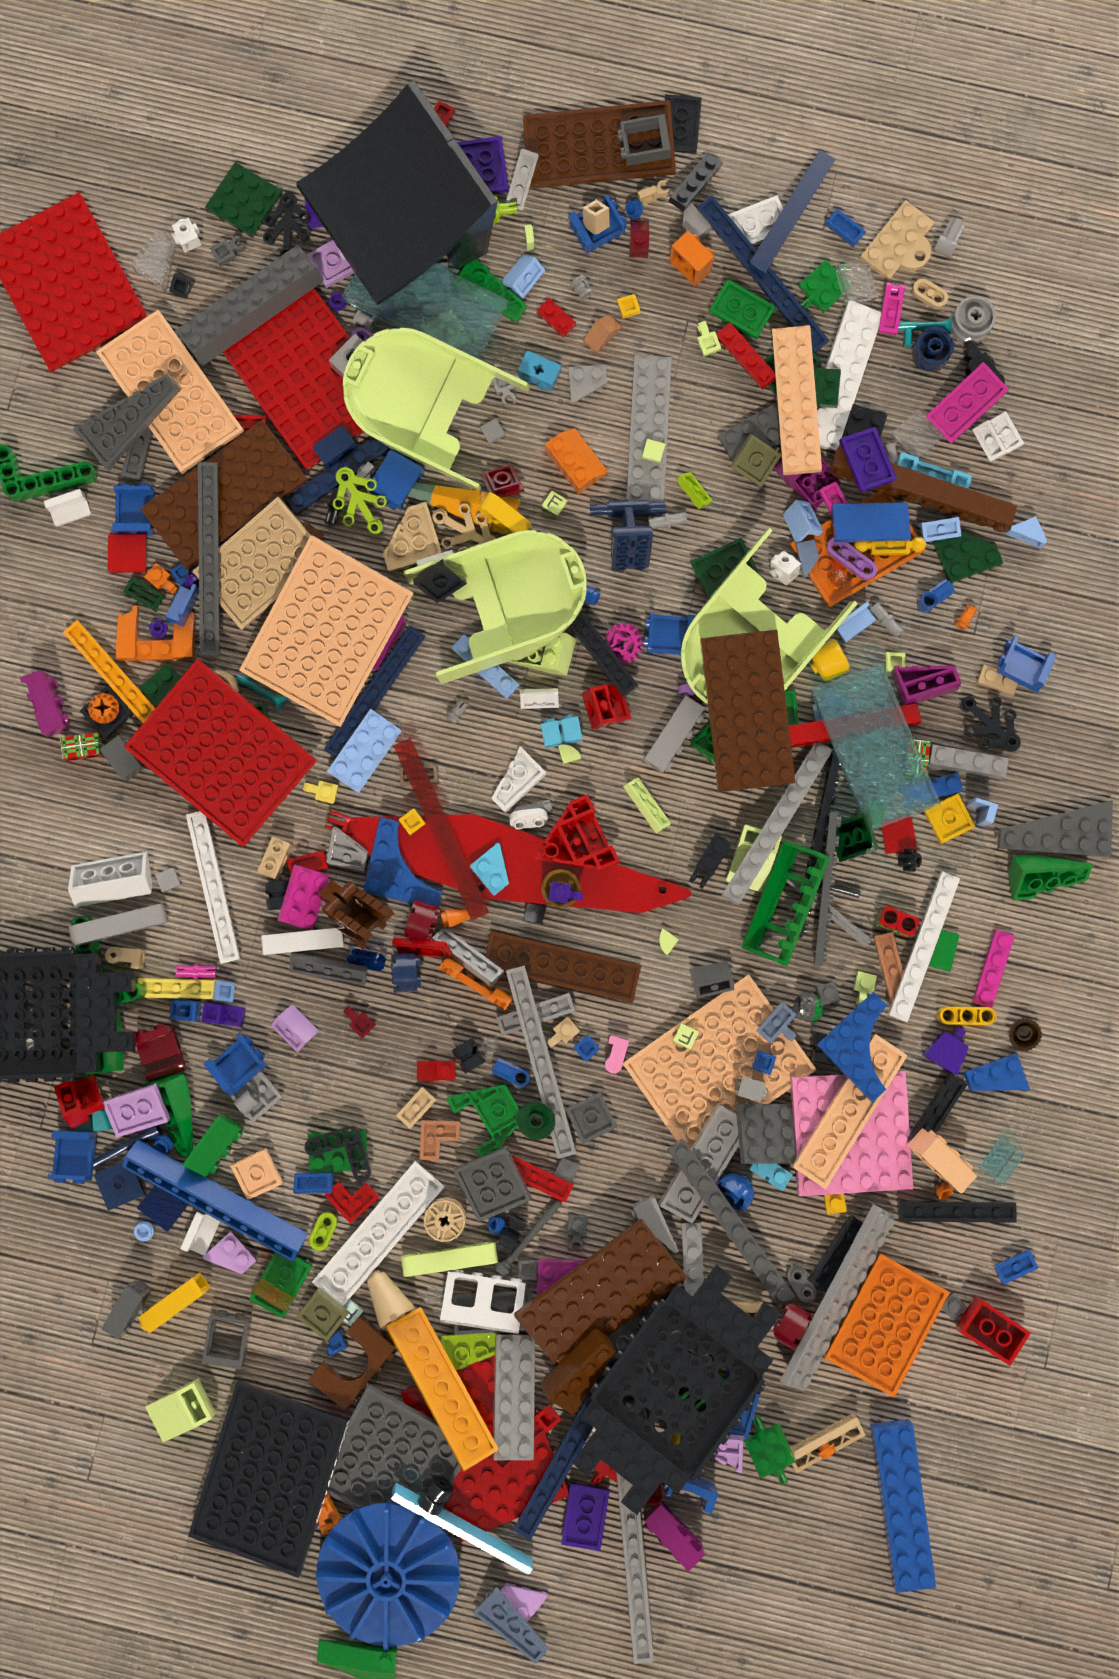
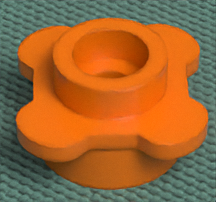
M832 1442L831 1444L826 1443L820 1446L817 1455L821 1456L823 1460L827 1459L836 1452V1449L833 1447L835 1444Z

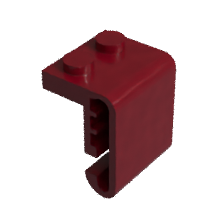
M163 1023L153 1026L152 1031L146 1032V1029L136 1032V1047L141 1064L145 1065L147 1072L145 1077L148 1082L186 1070V1064L174 1026H165Z

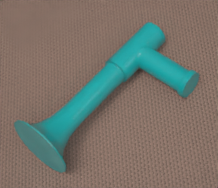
M952 316L941 322H899L898 330H905L904 347H912V330L940 327L951 335Z
M241 674L237 676L236 681L239 684L272 701L276 706V711H280L286 703V696H278L253 682L252 677L248 675L244 677Z

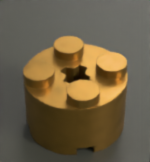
M564 869L550 872L542 882L541 891L543 898L548 904L556 908L571 906L575 903V899L569 898L568 904L548 900L551 882L570 884V891L580 892V883L577 877L572 872Z

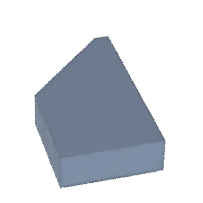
M815 539L796 543L795 545L798 559L801 563L803 579L808 576L819 558Z

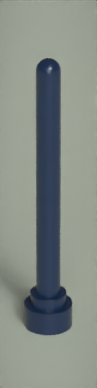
M156 1125L146 1128L143 1133L94 1159L93 1169L132 1148L137 1140L142 1142L148 1138L155 1139L157 1136L162 1135L160 1126Z

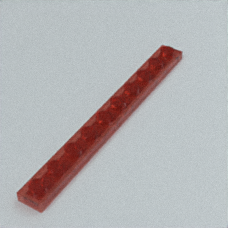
M409 738L393 745L471 920L473 921L490 913L412 739Z

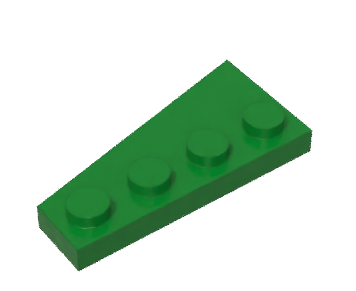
M477 259L466 264L453 283V287L515 323L519 322L527 309V305L510 289L508 290L502 284V281L492 275L489 269Z

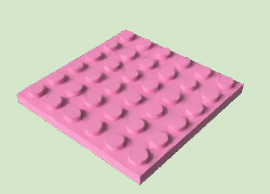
M906 1071L897 1072L826 1189L796 1170L797 1196L913 1189L911 1149L906 1146L910 1142L908 1138L910 1130ZM844 1074L790 1077L797 1157L846 1079Z

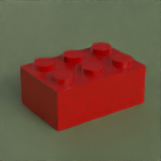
M976 1295L955 1327L961 1334L1009 1366H1011L1031 1334L1030 1331Z

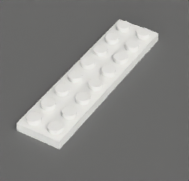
M849 300L846 304L825 367L827 369H841L838 407H817L820 447L835 452L839 446V440L842 437L852 404L854 403L881 319V312Z
M415 1161L312 1283L344 1306L445 1186Z

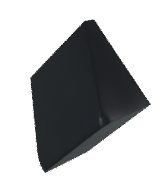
M180 272L174 273L169 292L187 299L195 279Z
M528 903L523 921L542 925L546 906Z

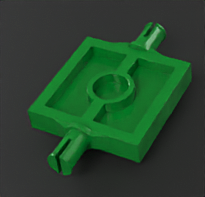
M825 259L799 284L798 287L807 298L801 303V306L806 310L812 304L824 314L851 288V285L843 278V274L850 269L849 265L844 262L843 265L836 269Z
M760 1417L753 1419L757 1432L748 1439H745L744 1442L760 1479L776 1474L782 1486L788 1483L784 1470L789 1465L797 1462L780 1423L764 1428Z

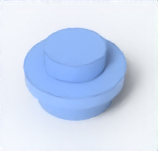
M147 1221L140 1222L135 1226L134 1235L139 1241H148L154 1235V1227Z

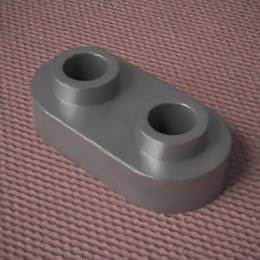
M791 1265L787 1269L786 1276L793 1290L802 1302H812L816 1298L817 1291L815 1286L807 1280L809 1276L806 1270L801 1265ZM796 1272H800L798 1279L794 1278ZM810 1290V1295L804 1296V1291Z

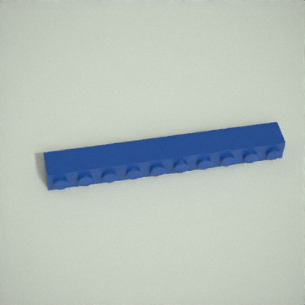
M137 1140L125 1156L122 1167L292 1262L304 1245L308 1234L300 1228L290 1225L284 1219L272 1215L266 1209L254 1205L251 1201L236 1195L231 1190H227L217 1182L211 1181L183 1166V1163L173 1160L165 1153L150 1147L147 1143Z

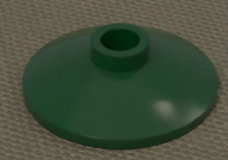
M533 1101L525 1104L519 1110L517 1125L526 1137L540 1140L548 1137L554 1130L555 1115L546 1104ZM534 1116H539L541 1120L536 1121Z

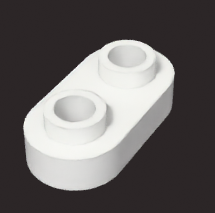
M541 808L515 811L509 816L510 826L515 829L542 827L548 822V815Z

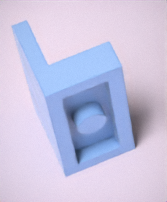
M522 255L504 277L502 284L510 287L519 298L523 299L544 273L545 269L535 257Z
M795 500L783 514L796 543H800L807 534L819 536L823 532L810 502Z
M959 517L917 524V528H921V536L926 542L961 536Z
M868 602L848 615L835 630L844 643L876 621L868 609Z
M974 798L967 802V806L980 810L976 825L984 827L993 823L998 804L979 798Z

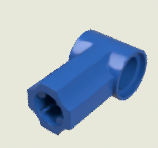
M944 579L918 599V609L924 613L930 612L935 606L955 593L954 586L950 581ZM924 599H929L931 605H926Z
M498 1058L491 1072L518 1087L526 1086L531 1079L530 1073L527 1070L501 1058ZM519 1072L526 1075L525 1083L521 1084L516 1080Z

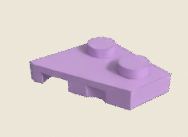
M230 1231L203 1256L204 1260L243 1274L258 1260L233 1231Z
M729 1434L730 1437L724 1445L720 1444L717 1448L718 1454L715 1459L723 1465H726V1463L736 1468V1472L742 1473L744 1436Z
M507 1582L500 1589V1592L526 1622L529 1621L548 1597V1594L544 1591L541 1593L530 1590L527 1587H517L515 1584Z

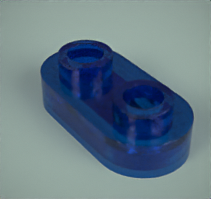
M358 948L351 949L346 959L348 963L367 966L368 970L372 971L383 970L386 963V958L381 953Z

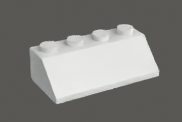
M147 852L71 865L68 892L75 907L151 894L152 877Z

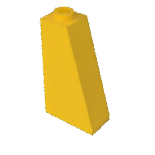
M201 1272L140 1315L138 1319L140 1320L139 1325L150 1334L206 1293L211 1287Z

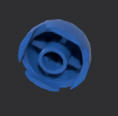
M729 1173L723 1176L716 1184L732 1208L737 1211L743 1209L742 1212H745L754 1199V1189L751 1185V1180L744 1174Z

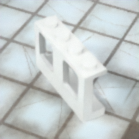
M455 1269L452 1272L448 1271L440 1322L514 1334L519 1333L520 1323L515 1318L514 1313L523 1307L526 1283H522V1280L517 1278H511L510 1281L503 1280L502 1276L491 1275V1278L483 1277L484 1274L472 1272V1275L464 1274L463 1270ZM455 1280L478 1283L475 1305L472 1308L457 1306L451 1303ZM494 1286L517 1289L513 1313L509 1314L491 1310Z

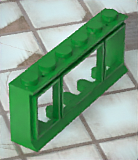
M783 840L741 948L788 966L830 857ZM798 851L818 858L815 867L809 866L807 868V873L811 875L810 879L790 873ZM788 878L802 883L800 892L804 894L800 904H793L792 909L797 911L793 922H786L785 927L787 929L770 923ZM767 929L787 936L786 940L780 939L778 941V946L782 947L779 957L759 950Z

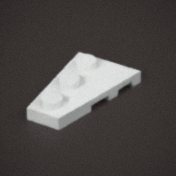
M520 746L514 760L509 765L506 775L502 778L491 799L506 813L547 773Z

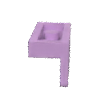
M290 1005L271 1024V1027L297 1053L319 1032L294 1005Z

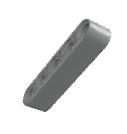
M157 904L68 927L72 945L78 946L167 923L163 904Z

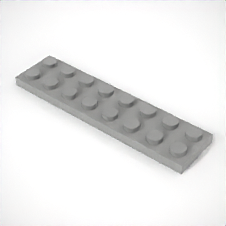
M634 355L626 499H646L648 502L664 501L672 357ZM647 439L665 443L660 463L642 459Z

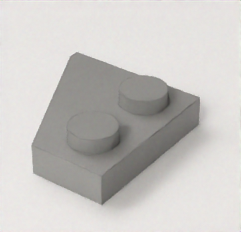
M606 364L568 367L571 405H575L580 399L590 396L595 390H600L607 385Z
M333 827L326 863L364 872L368 851L339 828Z

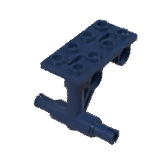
M626 499L622 501H608L606 504H590V516L607 515L609 518H622V527L612 528L611 569L624 571L632 568L643 570L649 567L653 541L652 526H635V517H647L651 513H665V501L648 502L646 499Z

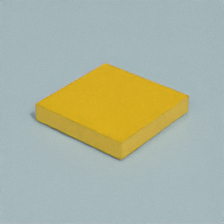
M958 793L923 810L940 844L975 828Z

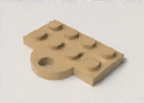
M905 200L860 256V260L888 281L899 268L906 271H917L923 268L931 255V246L925 236L934 226L935 222ZM915 254H922L924 260L917 261Z

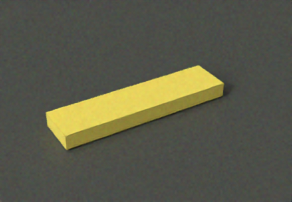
M138 978V983L143 984L146 988L144 998L212 999L214 982L216 981L205 979Z

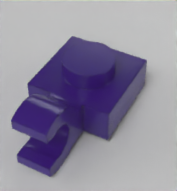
M552 881L548 900L568 904L569 898L582 901L584 893L570 891V884Z

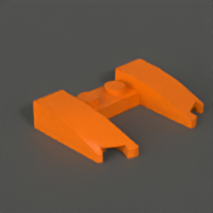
M137 605L132 607L133 611L122 615V613L118 614L116 635V659L118 661L195 660L194 612H191L184 627L174 624L173 640L138 641L139 607Z
M446 958L439 966L440 970L461 981L504 1010H507L513 1001V996L500 987L491 992L492 987L483 982L480 985L475 981L476 977L468 972L463 974L462 972L465 967L453 958Z

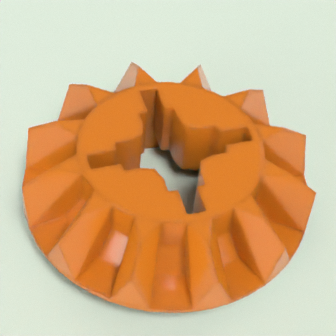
M101 693L94 695L92 700L89 701L87 709L94 721L105 724L117 717L119 704L112 695ZM104 702L105 706L111 708L105 709L104 713L102 714V711L96 708L101 707L102 703Z

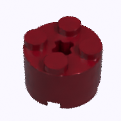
M415 900L412 906L413 911H411L406 924L404 937L431 940L441 909L437 908V906Z
M788 1303L782 1314L784 1316L782 1321L778 1320L773 1328V1335L775 1336L774 1339L796 1351L797 1345L801 1342L808 1324L812 1321L814 1315L795 1304L790 1305Z

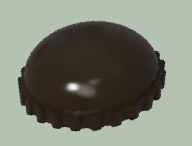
M1029 1018L1018 1019L1012 1023L1008 1031L1011 1044L1022 1051L1036 1048L1042 1038L1039 1024Z

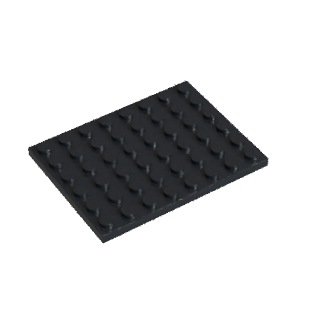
M238 1380L188 1537L299 1578L302 1574L349 1419Z

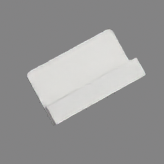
M80 489L44 501L45 507L51 513L56 527L91 515L86 496Z
M200 1210L197 1211L180 1249L186 1252L192 1250L205 1255L220 1221Z

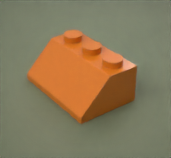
M575 428L559 433L545 444V452L578 495L609 473Z

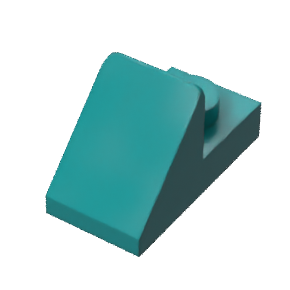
M99 1110L90 1114L89 1121L77 1126L78 1132L113 1129L105 1110Z

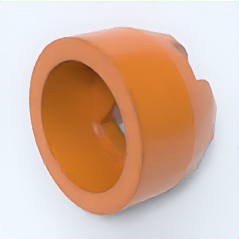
M941 1182L940 1186L936 1185L935 1192L940 1200H945L952 1195L953 1190L947 1183Z

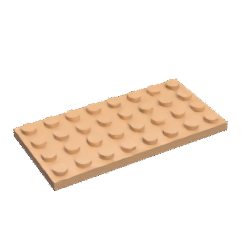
M159 310L96 351L128 398L134 392L148 387V384L165 374L171 375L182 388L149 425L153 434L182 474L244 432Z

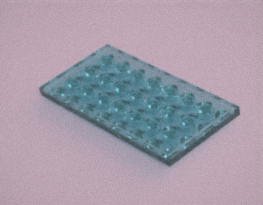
M436 264L379 305H376L356 274L342 295V301L362 309L364 312L398 329L410 328L418 330L477 359L509 305L508 300Z
M882 663L810 690L860 813L868 812L873 831L941 805Z

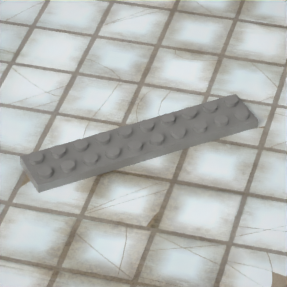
M874 1204L872 1205L780 1382L802 1391L810 1385L814 1371L820 1366L823 1354L829 1349L833 1335L837 1333L842 1318L846 1316L851 1301L856 1297L861 1282L865 1280L870 1265L874 1263L879 1248L882 1247L888 1231L893 1227L895 1215Z

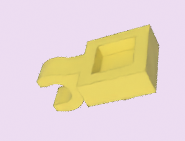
M319 781L318 786L304 783L303 790L316 794L315 800L334 804L339 786Z

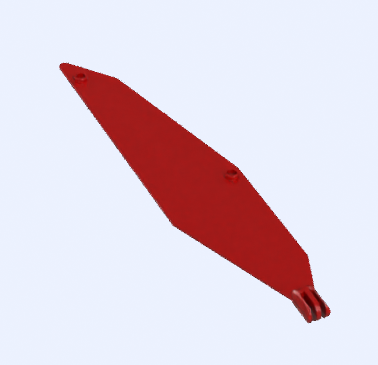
M330 810V814L346 820L342 822L327 817L326 820L343 826L341 831L366 849L368 855L371 856L380 818L399 821L403 816L350 817ZM475 814L420 815L426 824L412 835H409L403 825L399 823L398 838L400 852L413 874L484 899L550 905L543 898L541 891L542 882L550 872L558 869L572 872L580 883V893H584L582 901L576 900L569 907L644 913L691 896V891L687 888L618 864L605 870H596L533 859L543 845L544 838ZM327 824L324 825V828L332 830L334 827ZM496 843H499L509 884L493 896L486 887L484 891L478 890V885L483 883L469 866ZM661 886L666 888V892L663 894L659 892Z

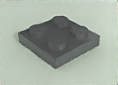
M601 1092L565 1108L582 1144L617 1128Z

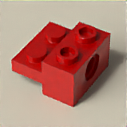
M613 684L592 687L582 693L592 730L631 719L625 697H622Z
M94 1074L77 1082L65 1081L54 1086L62 1116L71 1128L89 1121L90 1114L105 1108Z

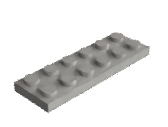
M719 1103L715 1106L691 1147V1150L715 1184L739 1146L737 1115ZM679 1167L658 1204L660 1207L693 1224L705 1202Z
M495 1335L493 1439L499 1450L493 1453V1460L534 1459L535 1341L530 1335Z

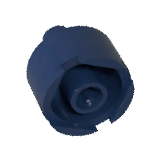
M928 328L919 335L913 346L912 357L915 366L930 372L941 370L954 351V340L943 328Z
M415 953L391 954V958H395V962H391L392 984L397 986V989H393V993L417 991V988L421 987V976L417 975L416 969L420 968L419 956H415Z

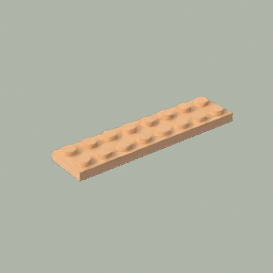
M810 325L772 329L783 475L822 472Z
M873 1034L870 1038L872 1065L879 1080L887 1089L908 1055L876 1034ZM846 1077L793 1163L792 1168L826 1189L886 1090L871 1103Z

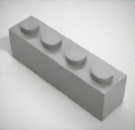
M685 696L643 762L662 774L665 770L669 771L674 764L672 758L675 754L679 756L685 747L682 745L685 738L688 740L691 738L695 731L692 729L696 722L700 724L705 714L702 712L705 707Z
M932 745L930 746L928 767L1001 780L1006 777L1009 758Z

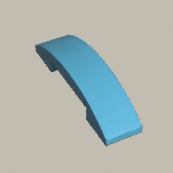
M903 452L900 453L897 465L967 489H969L972 475L957 470L952 472L919 461L918 457Z

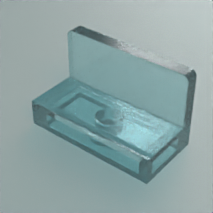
M1001 1137L979 1169L1003 1186L1023 1159L1024 1154L1015 1145Z

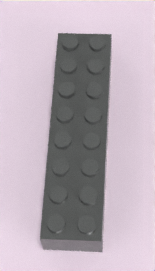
M296 245L175 331L202 367L321 284L323 279L315 264L299 245Z

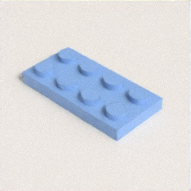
M370 709L326 772L359 793L402 730Z

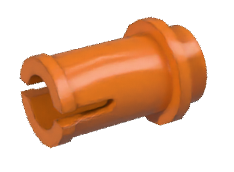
M966 605L960 617L956 618L955 626L961 630L969 628V623L977 610L971 605Z

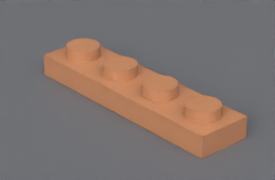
M890 932L874 936L873 939L889 1001L892 1004L903 969L894 934Z

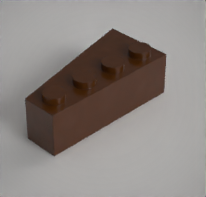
M595 1328L541 1382L548 1400L572 1415L576 1413L588 1395L589 1390L616 1353L608 1336Z

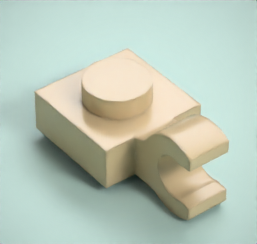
M666 180L659 181L657 187H643L638 191L637 199L641 201L642 205L657 201L658 197L668 196L670 190L661 189V187L666 186Z
M566 1017L553 1028L556 1034L546 1043L550 1048L560 1040L566 1044L580 1031L569 1017Z

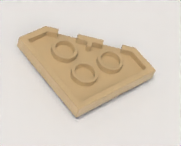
M426 502L407 508L388 547L384 550L383 556L389 573L417 565V560L442 553Z

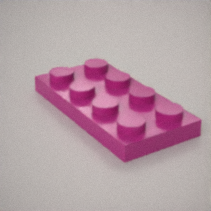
M983 362L926 415V418L952 444L1000 400L1009 389Z

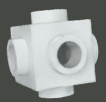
M189 218L180 219L172 225L174 229L172 236L176 244H181L185 253L201 246L197 236L200 232L196 223L191 224Z
M783 551L771 559L769 573L787 586L799 575L801 563L793 555Z

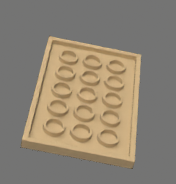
M279 497L273 500L219 548V604L241 630H244L276 602L311 536ZM199 566L193 570V573L198 577V579Z

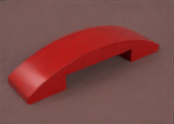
M550 1404L534 1414V1442L546 1432L548 1433L562 1420ZM493 1454L488 1457L501 1474L516 1461L493 1460Z

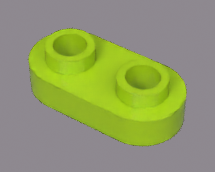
M324 1212L319 1216L309 1239L310 1246L314 1250L322 1251L329 1245L338 1223L335 1214ZM326 1218L331 1220L330 1225L325 1224L324 1220ZM317 1237H322L323 1243H318Z

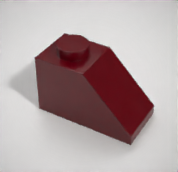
M630 220L629 257L648 258L649 221Z

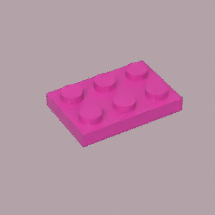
M294 865L277 921L313 930L322 902L317 893L327 884L329 875Z

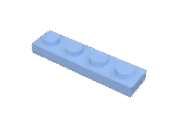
M463 635L451 647V650L463 661L467 662L473 660V656L469 647V639ZM498 665L477 672L506 700L520 687Z

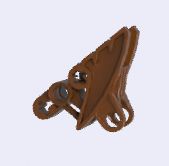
M331 880L317 893L325 903L321 908L322 911L331 920H335L339 924L336 929L346 935L362 950L367 946V940L373 936L371 931L377 927L383 930L387 926L386 921L394 915L390 908L367 894L364 890H359L350 881L344 887H341Z

